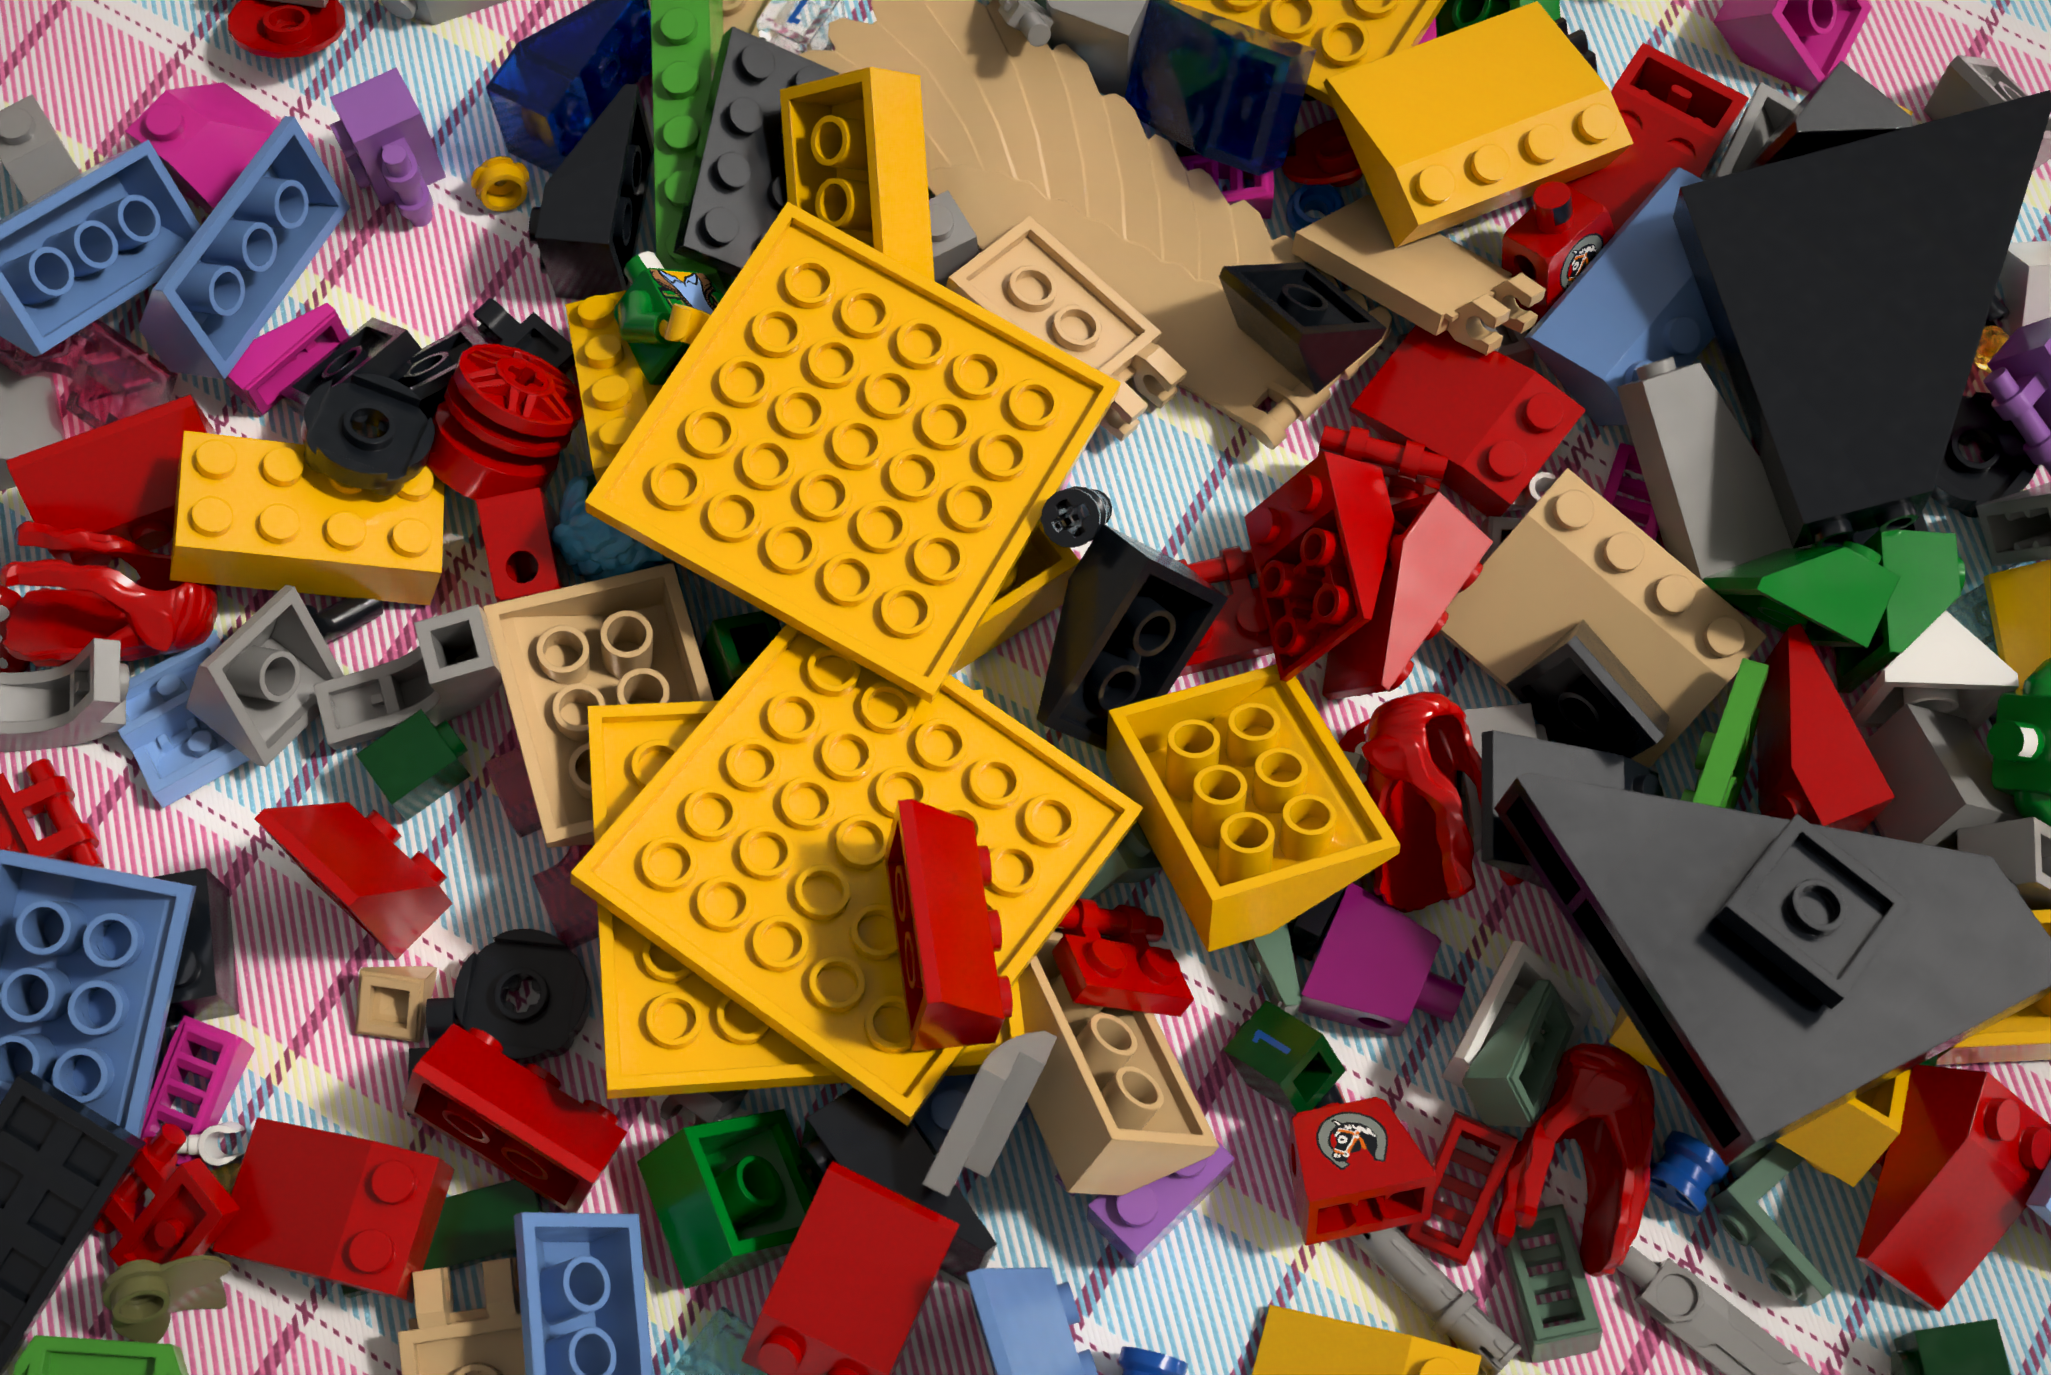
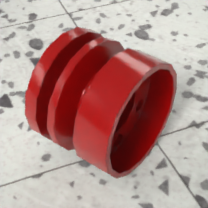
M495 343L473 345L462 352L456 365L454 376L450 378L444 396L445 401L438 405L432 421L435 426V435L426 465L443 483L461 495L475 501L477 499L538 487L544 494L557 469L559 452L567 448L572 430L577 427L582 417L583 408L580 392L562 371L540 357L518 348Z

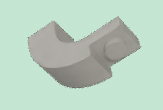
M479 604L414 622L419 646L398 659L313 684L327 744L336 750L381 737L420 709L437 726L445 719L450 721L489 699L501 686L502 674L488 620Z
M93 638L73 660L64 665L32 672H0V752L42 750L76 745L102 738L125 726L129 668L127 664L121 663V641Z

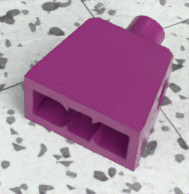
M1351 883L1346 889L1302 991V1002L1298 1011L1306 1015L1393 1037H1401L1414 1008L1451 1024L1466 986L1430 971L1442 942L1437 935L1387 905L1360 886Z

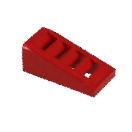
M1454 1110L1431 1165L1436 1174L1434 1196L1440 1186L1476 1203L1470 1214L1433 1197L1431 1213L1465 1227L1461 1240L1423 1222L1408 1224L1403 1234L1412 1243L1466 1266L1519 1140L1518 1137L1497 1127L1487 1125L1483 1121L1458 1110ZM1461 1135L1495 1150L1496 1154L1492 1163L1455 1147L1459 1136ZM1449 1160L1486 1176L1482 1188L1445 1173Z

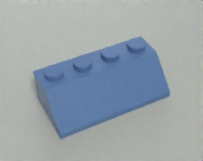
M285 116L152 289L138 329L169 372L225 379L350 209L348 202L295 117Z
M149 140L107 158L0 220V336L34 357L45 353L159 281L200 228V223Z
M1680 167L1672 168L1524 337L1577 403L1586 409L1585 412L1597 426L1628 425L1617 386L1639 380L1635 368L1669 357L1674 358L1676 368L1690 365L1716 336L1673 220L1680 187L1705 180Z
M521 1212L514 1215L525 1375H653L639 1214Z

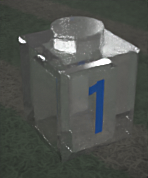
M771 0L756 21L759 38L797 55L809 50H832L834 46L828 39L829 23L840 18H846L844 0Z

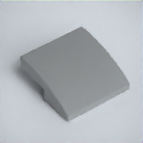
M1047 1031L1019 1035L1005 1041L987 1056L960 1107L923 1185L948 1197L963 1167L986 1178L989 1177L1048 1060L1057 1036Z

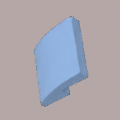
M216 632L211 634L204 643L187 651L176 653L129 679V688L126 696V725L119 729L118 732L132 751L152 795L162 808L250 760L186 709L198 666L223 644Z

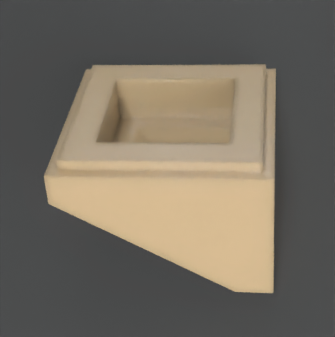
M396 966L363 967L360 969L355 1033L420 1042L423 1039L426 1026V1002L433 995L437 967Z

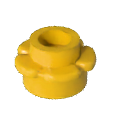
M497 156L489 158L472 173L471 186L476 189V197L490 210L504 212L515 209L527 197L528 169L521 162L513 163L510 157Z

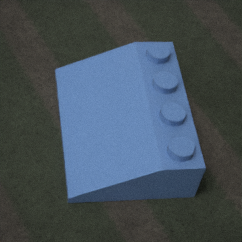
M0 849V1104L17 1076L28 1070L140 1139L196 886Z
M1051 1267L980 1268L967 1272L972 1303L994 1375H1098L1090 1349L1077 1352L1069 1325L1081 1321L1069 1282L1056 1285Z

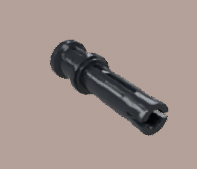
M1074 486L1058 491L1047 499L1042 509L1041 523L1045 534L1052 542L1062 547L1075 548L1095 538L1102 525L1109 521L1113 506L1110 498L1104 492L1087 487ZM1083 504L1088 508L1090 514L1085 518L1081 513V505ZM1062 520H1064L1066 526H1063Z

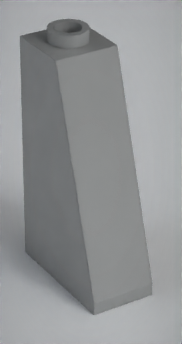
M1669 357L1635 368L1639 380L1617 386V390L1665 550L1703 581L1704 577L1782 549L1793 548L1762 461L1701 363L1676 368L1674 358ZM1812 544L1799 548H1811Z

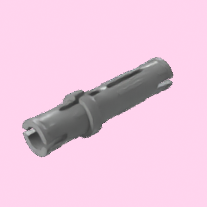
M1397 1227L1349 1237L1435 1322L1431 1329L1440 1338L1447 1334L1462 1350L1481 1355L1479 1367L1487 1375H1497L1522 1349L1518 1343L1515 1344L1475 1304L1479 1298L1470 1289L1463 1293Z

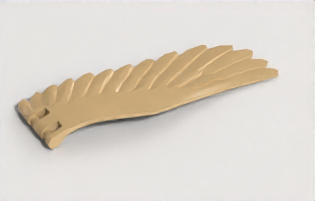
M872 0L870 3L876 18L874 23L869 24L846 18L832 21L829 23L828 39L835 47V50H809L799 54L839 74L867 67H875L920 75L928 190L934 196L947 190L950 192L977 235L979 251L985 250L1030 215L1162 332L1156 345L1161 346L1187 371L1185 378L1177 386L1198 396L1229 416L1272 450L1287 438L1285 430L1296 419L1300 421L1308 419L1331 397L1329 388L1340 378L1346 381L1351 379L1358 372V368L1389 337L1392 316L1387 308L1377 306L1368 312L1366 299L1362 293L1355 289L1343 291L1387 329L1379 342L1320 392L1315 394L1238 327L1219 279L1223 266L1305 262L1291 253L1293 246L1292 238L1282 235L1272 240L1260 212L1247 201L1241 200L1229 205L1211 175L1201 168L1187 170L1168 140L1157 134L1148 140L1135 109L1124 97L1115 93L1104 96L1099 93L1087 62L1066 44L1057 45L1053 50L1050 49L1047 43L1040 47L1031 45L1021 31L1005 22L998 12L1001 6L998 0H992L987 6L977 0ZM1311 265L1340 289L1334 277ZM1269 396L1278 404L1268 413L1257 409Z

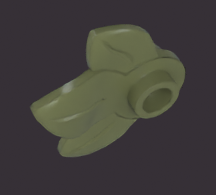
M195 1255L183 1257L165 1264L140 1259L121 1265L103 1282L101 1287L103 1303L113 1314L111 1319L113 1330L131 1340L157 1343L169 1327L170 1313L193 1309L225 1308L227 1306L226 1294L220 1278L231 1270V1263L216 1256Z

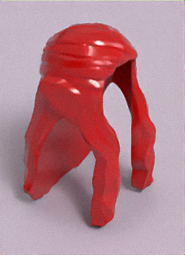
M26 521L16 528L14 539L17 545L119 557L137 570L141 578L133 582L120 571L107 566H80L58 559L13 561L4 565L0 569V584L4 587L19 584L67 589L41 588L39 590H31L26 592L25 596L17 601V606L9 613L10 619L6 624L7 633L2 643L12 657L31 661L36 667L61 666L73 660L93 638L121 641V661H134L159 654L168 655L187 651L204 643L211 635L218 612L217 586L170 580L171 555L150 552L122 537L103 535L80 527L59 530L49 524Z
M1424 691L1388 700L1374 710L1366 729V743L1361 748L1364 757L1368 761L1367 791L1401 846L1398 855L1373 869L1374 891L1376 895H1382L1387 905L1400 912L1408 913L1413 910H1422L1426 906L1437 903L1440 900L1458 899L1476 887V880L1472 870L1474 846L1463 816L1461 798L1456 790L1457 770H1460L1470 777L1477 788L1478 800L1481 806L1482 758L1474 747L1469 727L1466 723V714L1456 703L1450 701L1443 694ZM1499 869L1500 876L1507 886L1512 887L1524 881Z
M1581 1043L1573 1046L1572 1049L1567 1050L1563 1054L1556 1070L1558 1079L1554 1083V1088L1544 1114L1531 1127L1526 1129L1522 1140L1516 1146L1512 1161L1505 1174L1501 1207L1495 1216L1492 1232L1495 1241L1504 1248H1507L1513 1238L1516 1224L1528 1231L1531 1229L1536 1220L1537 1208L1547 1170L1553 1157L1555 1144L1564 1139H1575L1583 1155L1588 1195L1579 1256L1584 1273L1593 1277H1601L1603 1275H1613L1616 1267L1623 1264L1630 1245L1637 1236L1643 1209L1649 1197L1653 1130L1656 1123L1654 1088L1646 1067L1628 1053L1610 1045Z

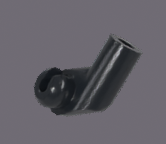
M344 598L319 612L314 606L305 605L326 643L383 615L381 601L375 599Z

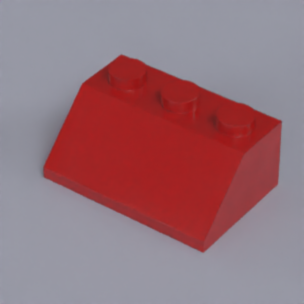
M189 394L8 459L6 463L34 522L49 524L59 530L80 527L103 535H116L150 551L165 546L173 538L178 465L184 431L217 433L192 395ZM47 549L55 559L80 566H108L111 560L119 558L104 554Z
M913 799L898 800L884 858L912 1051L995 1043L1005 1018L1012 1017L1013 998L1009 977L1007 975L998 976L994 952H999L1002 949V928L997 909L987 910L984 887H990L992 882L989 849L987 845L977 846L973 821Z
M453 1023L412 1070L402 1109L566 1212L577 1213L618 1150L627 1131L617 1126L618 1118L605 1106L592 1100H584L581 1103L560 1090V1081L549 1071L535 1064H527L526 1067H523L502 1053L504 1051L503 1046L490 1034L473 1027L467 1032Z

